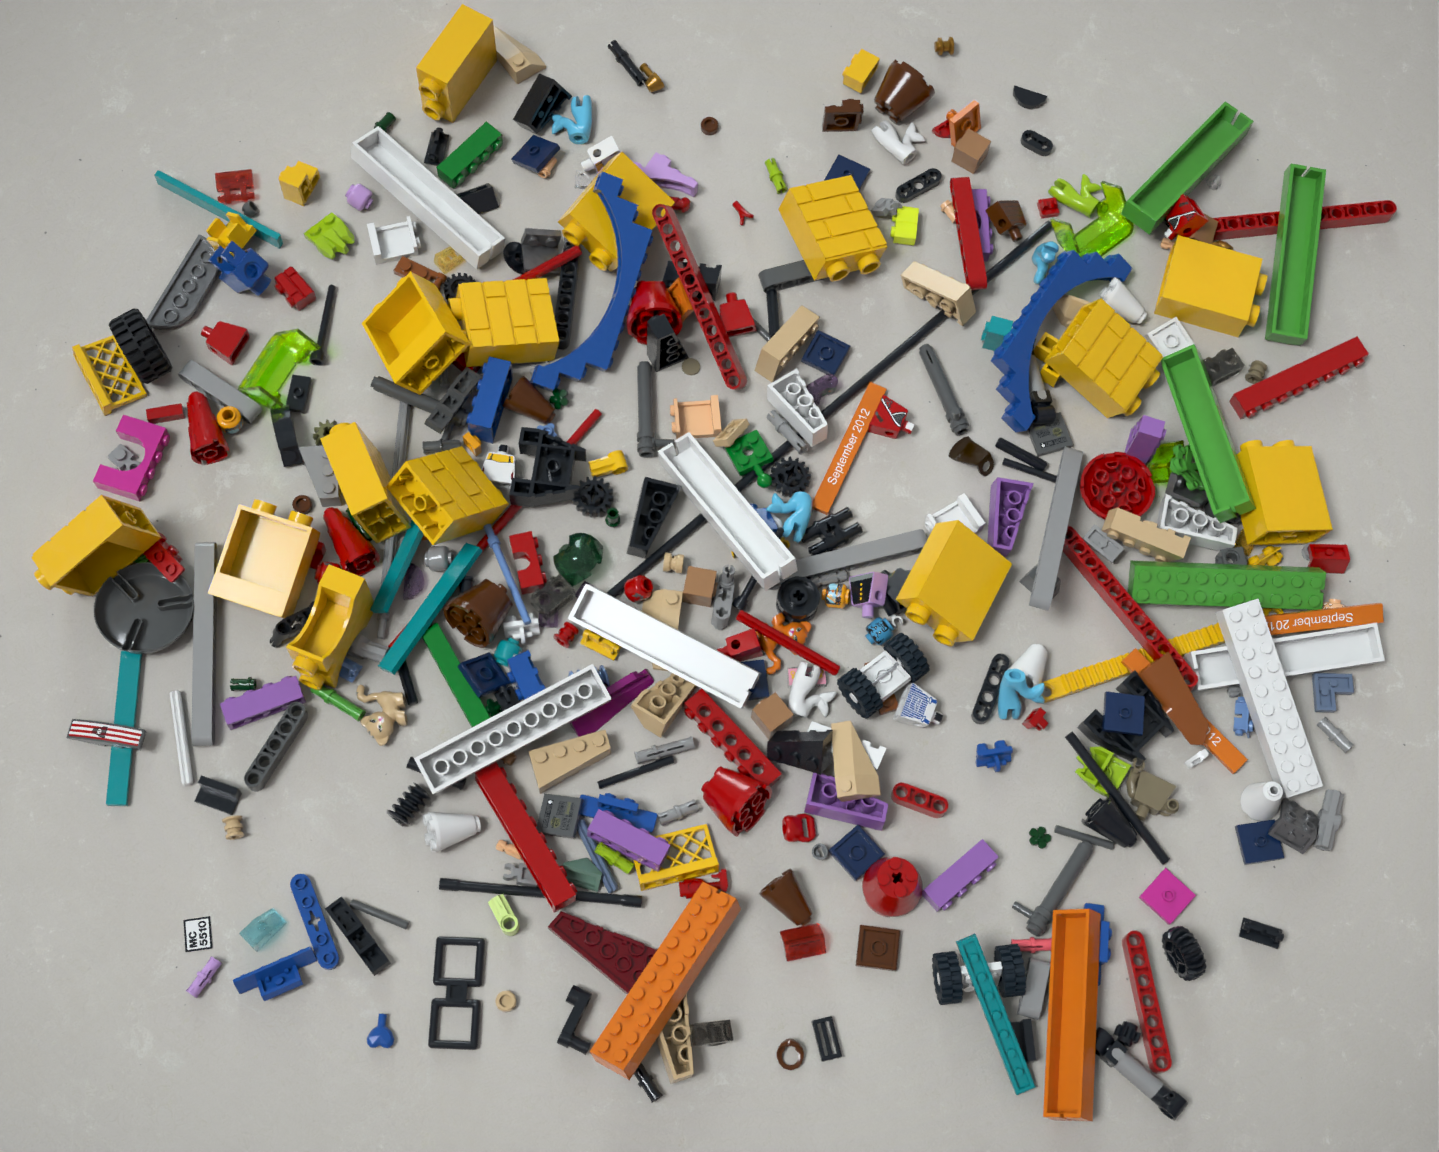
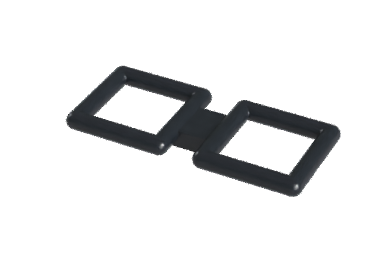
M439 936L436 939L433 984L436 986H446V998H434L431 1001L428 1046L430 1048L476 1050L478 1048L481 1002L475 999H467L468 987L482 986L485 940L483 938ZM444 945L477 946L474 979L441 978ZM439 1007L472 1008L470 1041L437 1040Z

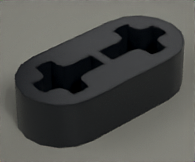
M1026 130L1022 134L1020 141L1025 148L1040 156H1048L1051 153L1053 143L1048 138L1032 130Z

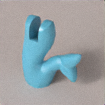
M589 95L583 96L582 106L578 96L572 98L571 112L577 124L561 115H551L554 122L552 134H556L563 128H566L571 142L575 144L588 142L592 127V100Z
M1053 241L1039 245L1032 255V262L1037 266V272L1033 280L1035 284H1040L1044 280L1049 263L1055 260V254L1058 252L1059 246Z
M799 491L795 492L787 503H784L774 493L772 504L767 507L766 511L782 514L794 512L783 524V536L787 538L792 530H794L793 541L799 543L810 521L813 500L806 492Z
M1019 669L1005 671L999 688V718L1006 719L1008 709H1011L1013 719L1020 717L1022 704L1017 692L1026 699L1044 704L1045 701L1042 695L1045 688L1044 683L1029 688L1024 672Z

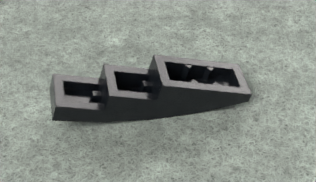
M342 896L325 908L374 976L391 964Z

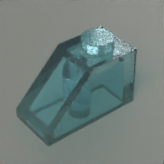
M272 908L253 919L239 934L258 952L287 922Z

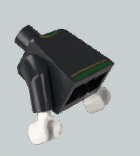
M897 568L893 573L887 570L881 572L888 575L883 608L888 617L891 616L890 624L893 628H897L894 623L895 619L899 620L901 625L903 624L902 617L897 616L895 613L900 614L906 609L896 600L910 573V570L905 571L902 568Z

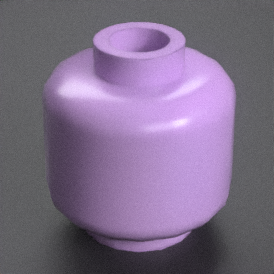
M360 183L352 184L345 195L347 203L358 211L364 208L368 209L373 202V199H371L372 191Z

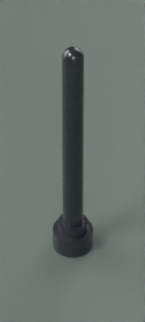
M333 284L328 287L316 349L311 353L309 360L311 364L322 366L325 362L323 348L336 289Z
M779 527L776 530L775 535L779 539H781L784 529ZM753 576L749 579L741 596L738 595L732 602V606L739 610L746 611L748 607L747 599L757 583Z

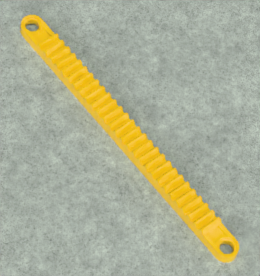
M1280 608L1262 609L1264 615H1269L1271 611L1277 614L1284 613ZM1219 623L1168 639L1182 657H1185L1184 654L1192 651L1205 650L1225 643ZM1144 648L1138 650L1150 663L1154 661ZM1159 650V653L1163 655L1165 654L1164 651ZM1129 653L1042 682L1051 691L1050 696H1043L1044 703L1130 675L1131 672L1121 663Z

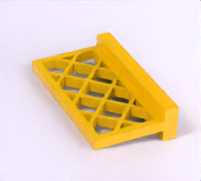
M113 335L82 347L79 344L72 347L73 356L104 416L111 414V410L147 397L139 378ZM114 341L116 345L114 351L105 349L106 344ZM94 349L99 352L95 358L88 356L86 351ZM102 352L112 355L109 362L99 359ZM115 356L124 360L122 366L112 363ZM97 363L106 366L104 373L95 370ZM110 367L119 370L116 377L107 374ZM123 371L132 375L129 381L120 378ZM105 378L114 380L112 387L103 385ZM118 382L127 385L124 392L115 389ZM130 386L138 388L140 393L135 395L128 393ZM112 394L122 395L121 400L113 403L111 400Z
M707 824L654 836L665 839L668 844L680 851L675 859L667 855L666 859L673 862L669 868L664 869L661 867L658 872L652 869L649 873L641 874L640 868L642 864L633 860L641 891L719 872V863L714 852ZM704 831L706 837L702 843L693 838L696 832ZM682 836L687 839L683 847L673 843L676 837ZM690 841L699 846L695 854L686 850ZM702 848L710 852V858L702 859L698 856ZM682 853L692 857L689 863L683 864L678 861Z

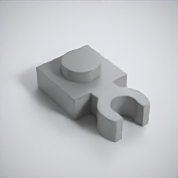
M881 198L875 203L871 212L874 216H887L888 213L896 215V209L903 206L899 201Z
M119 444L107 456L120 470L124 468L131 470L133 467L140 465L138 461H133L135 459L134 454L122 444Z
M509 863L505 864L504 869L510 870L512 873L509 875L504 874V880L510 881L515 878L517 879V885L537 887V883L525 863H520L519 868H515L514 865Z

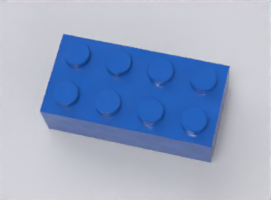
M489 357L488 362L483 365L482 373L484 375L478 381V395L473 397L472 413L469 412L467 423L469 424L468 431H470L472 436L475 435L480 441L493 444L504 409L502 405L508 396L513 373L510 361Z

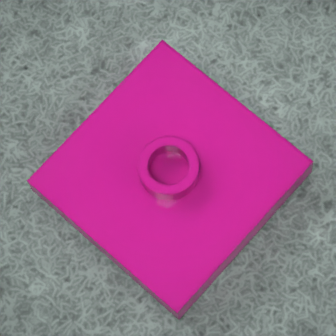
M1165 868L1139 898L1170 925L1196 895Z

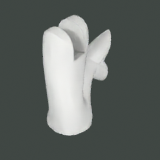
M886 120L880 123L881 128L875 126L871 130L877 141L903 165L909 163L917 154V150L912 145V142H925L924 137L916 133L915 125L912 122L906 130L902 143L898 138L895 128Z
M801 661L792 682L788 708L794 716L807 718L812 708L817 706L824 717H826L829 712L828 702L834 699L836 691L812 695L805 699L807 694L817 684L821 669L814 664L810 677L805 676L807 662Z

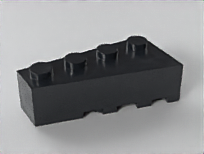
M665 314L655 315L647 321V356L656 372L689 358Z

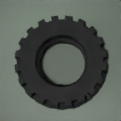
M133 308L110 321L109 327L114 338L143 383L149 384L171 372L173 367L139 309Z

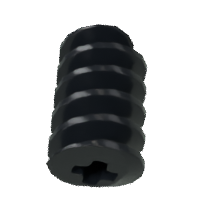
M414 782L415 787L408 786L410 793L405 791L402 793L405 799L398 798L399 805H392L394 811L387 810V814L400 826H402V823L410 824L407 818H415L412 812H420L418 805L425 807L424 798L427 800L431 799L428 793Z

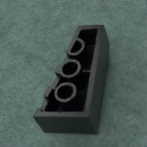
M649 477L644 478L626 554L641 558L646 557L682 486Z

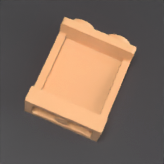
M711 395L710 400L677 402V398L673 399V405H670V416H674L675 422H671L672 433H676V440L688 432L694 438L717 437L720 434L721 419L718 395Z

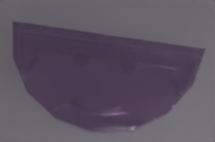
M410 563L405 574L404 600L413 599L414 596L418 595L423 590L425 583L422 571L413 563Z

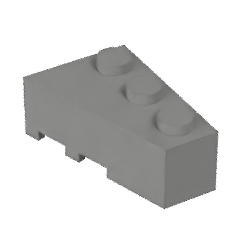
M323 445L298 447L322 507L342 506L341 489Z

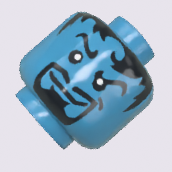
M878 617L866 626L868 634L865 636L871 644L876 643L881 646L893 637L892 631L894 628L886 618Z

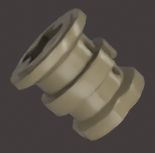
M1253 361L1248 373L1245 375L1246 381L1252 384L1262 381L1268 366L1262 361Z

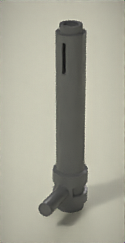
M924 344L919 348V354L946 412L945 417L948 423H951L950 428L952 432H955L957 436L969 431L968 420L964 418L963 409L959 407L933 347L929 344Z
M642 361L637 366V442H639L637 444V452L640 457L649 458L654 456L656 447H665L670 443L674 445L675 442L674 439H655V433L653 432L652 366L648 361Z
M374 376L370 387H373V390L429 413L434 411L439 400L427 395H419L381 376ZM461 408L447 425L441 438L442 441L449 440L454 426L465 427L469 414L466 412V409Z
M1083 840L1082 843L1080 842L1042 903L1034 911L1016 901L1014 902L1012 908L1029 918L1026 929L1031 934L1040 937L1041 934L1045 933L1047 924H1050L1053 920V910H1057L1093 852V846L1089 842Z

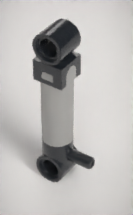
M1033 345L1029 367L1030 402L1032 412L1036 416L1033 423H1054L1056 411L1054 406L1050 405L1053 402L1050 391L1045 390Z
M1098 1027L1096 1030L1095 1054L1100 1056V1059L1109 1067H1114L1151 1099L1164 1115L1175 1121L1188 1105L1187 1101L1175 1091H1171L1127 1052L1128 1049L1118 1040L1115 1041L1106 1030Z

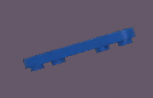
M297 874L291 879L290 887L315 955L323 969L333 970L339 964V954L310 879L305 874ZM311 912H313L316 919H320L317 922L319 931L316 930L313 924L309 925L312 922Z

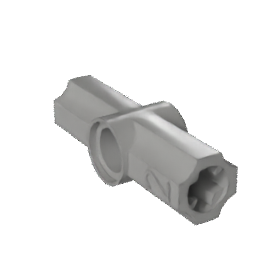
M357 635L347 654L362 660L366 658L380 663L389 651V647L371 642L370 639L362 635Z
M1327 789L1325 792L1322 809H1320L1317 815V836L1313 844L1316 849L1322 851L1332 850L1335 832L1341 823L1340 810L1344 794L1340 791Z

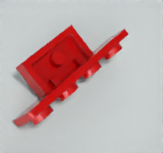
M158 532L161 538L143 554L170 582L174 583L185 571V568L180 564L183 559L178 555L179 551L166 542L167 538Z

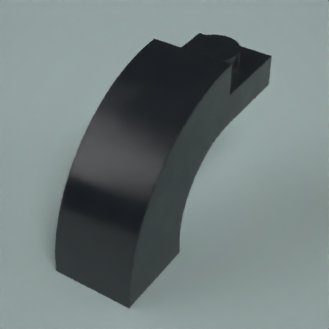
M289 405L270 409L274 433L284 467L303 463Z

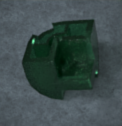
M586 533L569 535V544H565L559 549V553L553 556V561L559 575L571 588L592 575L590 571L597 563L600 564L602 562L603 546L596 538Z

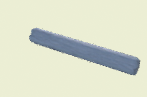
M579 820L577 831L594 865L602 872L601 879L608 893H612L618 889V886L604 858L594 853L597 844L594 839L587 836L588 826L585 820Z

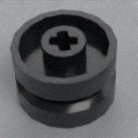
M795 576L788 578L781 584L776 599L778 614L782 612L785 616V621L788 623L792 621L799 623L802 621L809 622L815 616L818 609L819 590L812 580L805 577Z

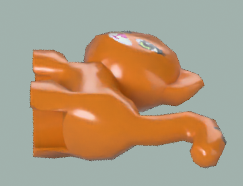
M782 612L772 618L773 626L771 627L802 645L805 644L808 632L812 627L809 622L802 621L799 623L792 621L787 625H783L785 616ZM756 631L760 639L761 649L774 662L772 667L766 669V673L769 675L775 674L781 669V660L773 652L778 643Z

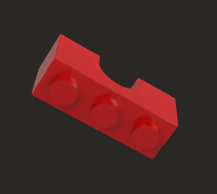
M532 531L510 535L509 539L514 560L522 558L530 562L526 569L517 571L522 595L545 590L544 583H547L545 572H541L540 569L543 562L541 554L537 555L536 548H539L537 537H533Z

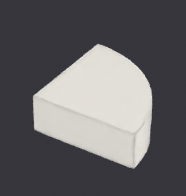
M1204 749L1187 760L1185 765L1188 769L1204 761L1209 753Z

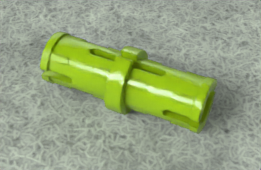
M771 158L772 162L768 159L764 164L770 174L769 179L773 182L777 194H781V191L783 194L788 190L783 180V173L779 170L775 158Z
M602 841L594 850V853L607 860L609 865L618 867L626 874L634 866V863L623 857L619 851L611 849Z

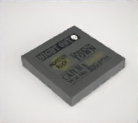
M1061 412L1056 413L1054 423L1034 424L1032 422L1027 430L1038 457L1064 450L1065 446L1071 448L1074 445Z
M544 793L536 829L544 835L575 839L584 800L582 798Z

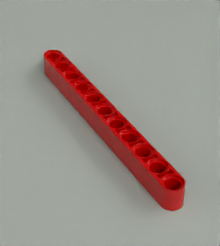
M1390 200L1322 207L1320 230L1387 223L1396 212L1397 206ZM1280 211L1213 218L1218 221L1213 241L1277 234Z
M657 204L652 209L653 218L725 384L730 389H743L747 384L746 375L677 216L671 206ZM663 209H665L664 217L661 216V211ZM672 225L673 231L669 234L668 228ZM677 242L680 243L678 251L675 248ZM684 259L687 260V266L685 268L683 267ZM692 275L695 278L693 284L690 283V278ZM699 292H701L702 299L700 301H698L697 295ZM706 309L709 310L708 318L704 315ZM713 326H715L717 329L715 335H713L712 333ZM720 343L724 345L722 352L719 350ZM728 360L731 361V367L729 369L726 366V362ZM736 376L739 379V383L737 386L734 384V378Z
M1068 525L1066 536L1069 539L1064 541V554L1153 660L1163 656V654L1159 653V650L1170 653L1184 680H1188L1191 685L1187 684L1192 692L1198 682L1196 673L1076 530ZM1075 549L1080 550L1081 553H1077V552H1075L1074 550H1075ZM1098 578H1103L1105 582L1098 580ZM1110 592L1116 593L1117 596L1111 595ZM1122 607H1127L1129 611L1124 610ZM1134 621H1138L1142 625H1137ZM1146 636H1152L1154 640H1150Z

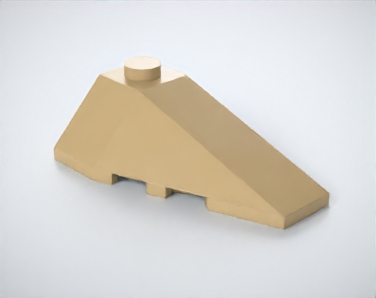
M494 26L497 59L516 84L546 68L544 62L534 51Z
M667 589L652 591V595L643 600L642 612L678 630L683 592ZM652 663L654 670L668 671Z
M672 673L670 677L663 681H658L652 688L642 691L631 704V708L643 727L661 738L697 685Z
M844 721L831 724V730H833L832 746L837 798L841 802L881 796L879 776L852 722Z

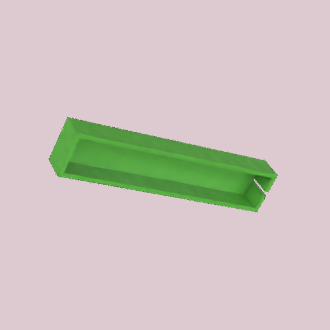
M1225 101L1127 200L1121 215L1150 235L1165 220L1182 194L1188 196L1247 135L1254 121L1240 113L1234 125H1232L1231 123L1238 110Z
M1291 163L1284 171L1265 340L1301 346L1308 338L1326 169L1310 167L1306 171L1307 166Z
M1193 344L1163 357L1161 364L1214 516L1222 523L1236 517L1235 513L1242 515L1256 509L1201 353Z
M1130 560L1128 593L1136 603L1233 607L1259 599L1261 608L1318 610L1322 609L1324 593L1320 589L1324 590L1326 572L1319 567Z

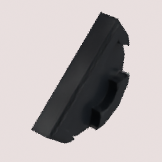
M1014 85L1013 96L1018 101V105L1034 109V107L1042 106L1045 103L1046 95Z

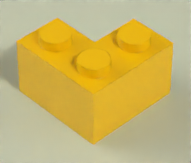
M298 161L293 167L287 165L278 178L284 199L304 206L318 183L320 175L318 168Z
M1045 332L1036 344L1034 353L1036 358L1045 363L1040 372L1042 380L1054 388L1061 376L1044 360L1058 342V339Z

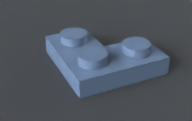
M1312 674L1315 712L1334 713L1336 711L1335 694L1352 695L1354 693L1352 674Z

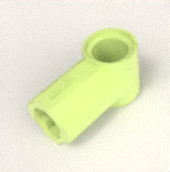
M504 894L497 895L488 904L502 932L507 936H514L519 931V922ZM513 921L515 926L512 929L504 928L505 923Z

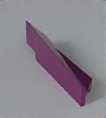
M647 669L639 673L637 671L632 672L607 687L606 689L611 697V701L570 722L576 735L580 737L596 732L638 697L642 691L650 687L654 680Z

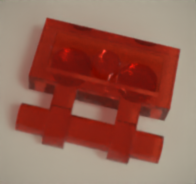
M252 169L215 173L217 192H224V195L217 196L218 202L231 204L232 201L242 200V202H248L249 199H255L254 192H247V189L254 188ZM241 190V193L231 194V191Z

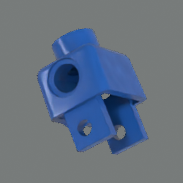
M233 241L225 249L219 246L208 260L222 272L219 279L237 293L249 289L256 296H259L271 282V279L264 274L269 267L268 263L252 248L243 250ZM218 257L222 258V263L217 261Z

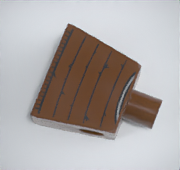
M1018 200L997 201L985 210L1000 235H1010L1013 242L1023 238L1020 230L1027 223Z

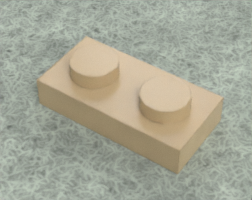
M732 420L713 440L715 446L730 447L733 445L734 441L750 425L748 420Z

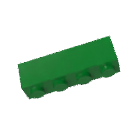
M486 121L436 167L438 177L453 189L457 185H461L470 173L473 174L482 162H486L494 151H498L503 144L502 134Z

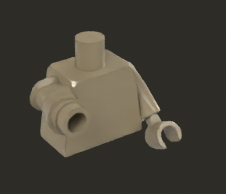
M1134 758L1132 761L1134 768L1129 773L1126 787L1128 796L1131 798L1130 804L1138 807L1135 814L1142 821L1146 820L1148 813L1152 815L1159 813L1163 816L1175 814L1179 809V803L1176 799L1168 800L1176 786L1144 771V760L1141 766H1136L1137 758Z

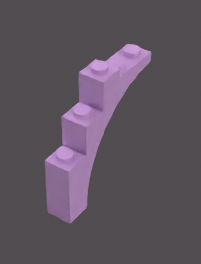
M656 152L645 168L640 163L634 162L660 188L681 191L692 197L698 191V182L692 177L681 174L679 170L672 169L671 160L665 155H660Z

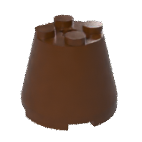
M895 59L890 64L874 98V102L877 105L875 109L881 114L886 113L889 115V119L894 124H897L928 102L934 96L935 90L932 85L928 86L926 84V81L923 79L924 76L906 62L903 61L900 64Z
M484 579L479 584L452 598L446 604L443 611L452 629L457 628L465 636L464 640L479 648H485L494 640L513 603L506 594L507 589L502 584L496 585L488 579Z

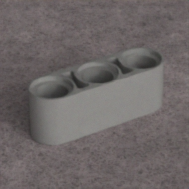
M1029 958L1025 973L1026 992L1024 993L1025 995L1020 996L1017 1015L1035 1020L1039 1019L1050 971V962Z

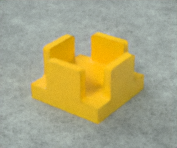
M228 212L226 214L230 219L226 226L219 218H215L206 230L211 236L206 240L215 251L219 246L225 249L231 241L243 249L257 231L253 225L246 224L240 215Z

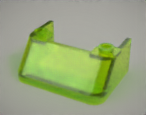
M1105 181L1100 182L1105 198L1097 205L1098 218L1075 235L1071 223L1053 217L1050 219L1057 242L1066 252L1075 250L1080 257L1086 253L1098 252L1102 257L1132 234L1134 229L1133 222L1121 215L1126 204L1121 186Z
M300 329L275 333L269 339L237 390L269 409L282 408L284 404L281 402L279 390L296 364L305 363L310 358L309 353L320 350L321 347Z

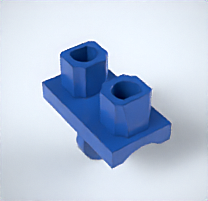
M1004 740L995 742L994 749H988L985 743L978 744L976 749V766L993 767L995 772H1000V766L1011 762L1012 746H1007Z

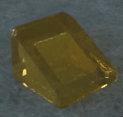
M1242 529L1235 540L1233 548L1243 547L1245 555L1249 557L1255 545H1247L1244 529Z

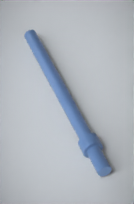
M487 524L484 526V530L488 537L489 547L495 553L523 623L528 625L531 623V619L500 548V540L498 536H495L491 524Z

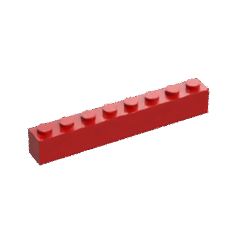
M1357 336L1234 393L1229 402L1240 419L1245 417L1251 418L1258 413L1257 411L1262 409L1266 411L1277 402L1279 404L1285 402L1289 396H1298L1307 388L1313 389L1321 381L1328 382L1336 374L1340 373L1342 375L1348 372L1351 367H1360L1365 363L1369 353Z
M495 762L476 772L475 781L555 913L575 902L577 890L572 882L569 883L566 879L567 873L563 866L557 864V857L554 851L548 849L545 844L547 840L542 832L539 833L536 829L535 819L533 816H528L525 811L527 807L522 799L519 800L516 796L517 790L515 786L507 781L506 771Z

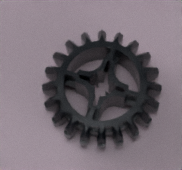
M1183 926L1168 929L1162 935V948L1174 972L1178 973L1179 977L1185 981L1195 980L1202 976L1206 969V959L1203 956L1204 953L1197 939Z

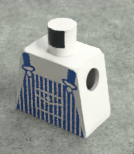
M911 683L904 687L893 720L923 728L928 726L930 721L939 724L943 714L935 711L937 699L916 684Z

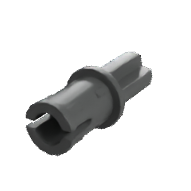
M458 439L423 441V453L449 451L450 449L460 447L461 442Z

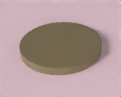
M688 358L682 363V371L687 375H695L700 370V364L694 358Z

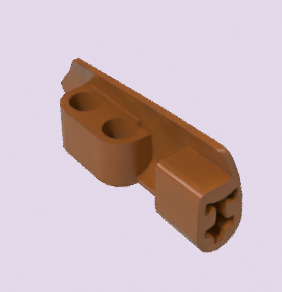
M1167 652L1161 658H1157L1138 673V676L1159 701L1163 710L1190 745H1203L1209 724L1170 653Z

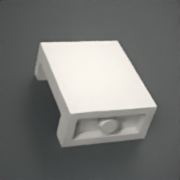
M406 216V222L375 228L374 223L367 224L376 264L399 260L402 256L409 258L419 255L418 248H421L419 237L415 238L414 233L417 232L415 221L411 222L410 216Z
M965 493L958 496L957 501L935 514L926 515L924 521L925 527L929 532H932L936 523L959 520L975 534L982 531L985 526L984 520Z

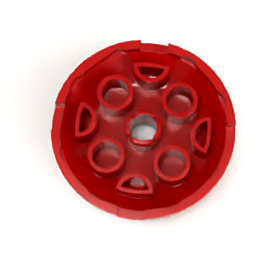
M1123 452L1103 453L1096 456L1086 465L1080 479V492L1085 504L1095 515L1106 520L1109 510L1115 508L1123 509L1141 517L1150 508L1154 500L1155 486L1150 470L1141 460ZM1113 487H1117L1120 491L1114 492Z

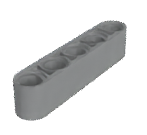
M190 360L178 373L183 381L223 408L227 406L237 408L242 415L243 421L251 424L263 410L254 400L193 360Z

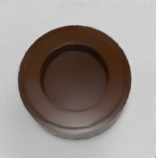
M713 117L704 118L701 121V131L705 135H714L718 131V121Z
M299 495L294 498L292 506L295 512L306 515L312 510V502L308 496Z

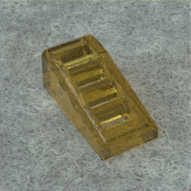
M450 246L435 254L434 257L435 265L444 274L465 261L461 255L457 256L454 253L455 250Z

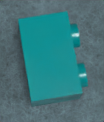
M992 316L990 322L986 321L981 336V341H984L982 348L995 351L1001 346L1004 336L1012 329L1013 321Z

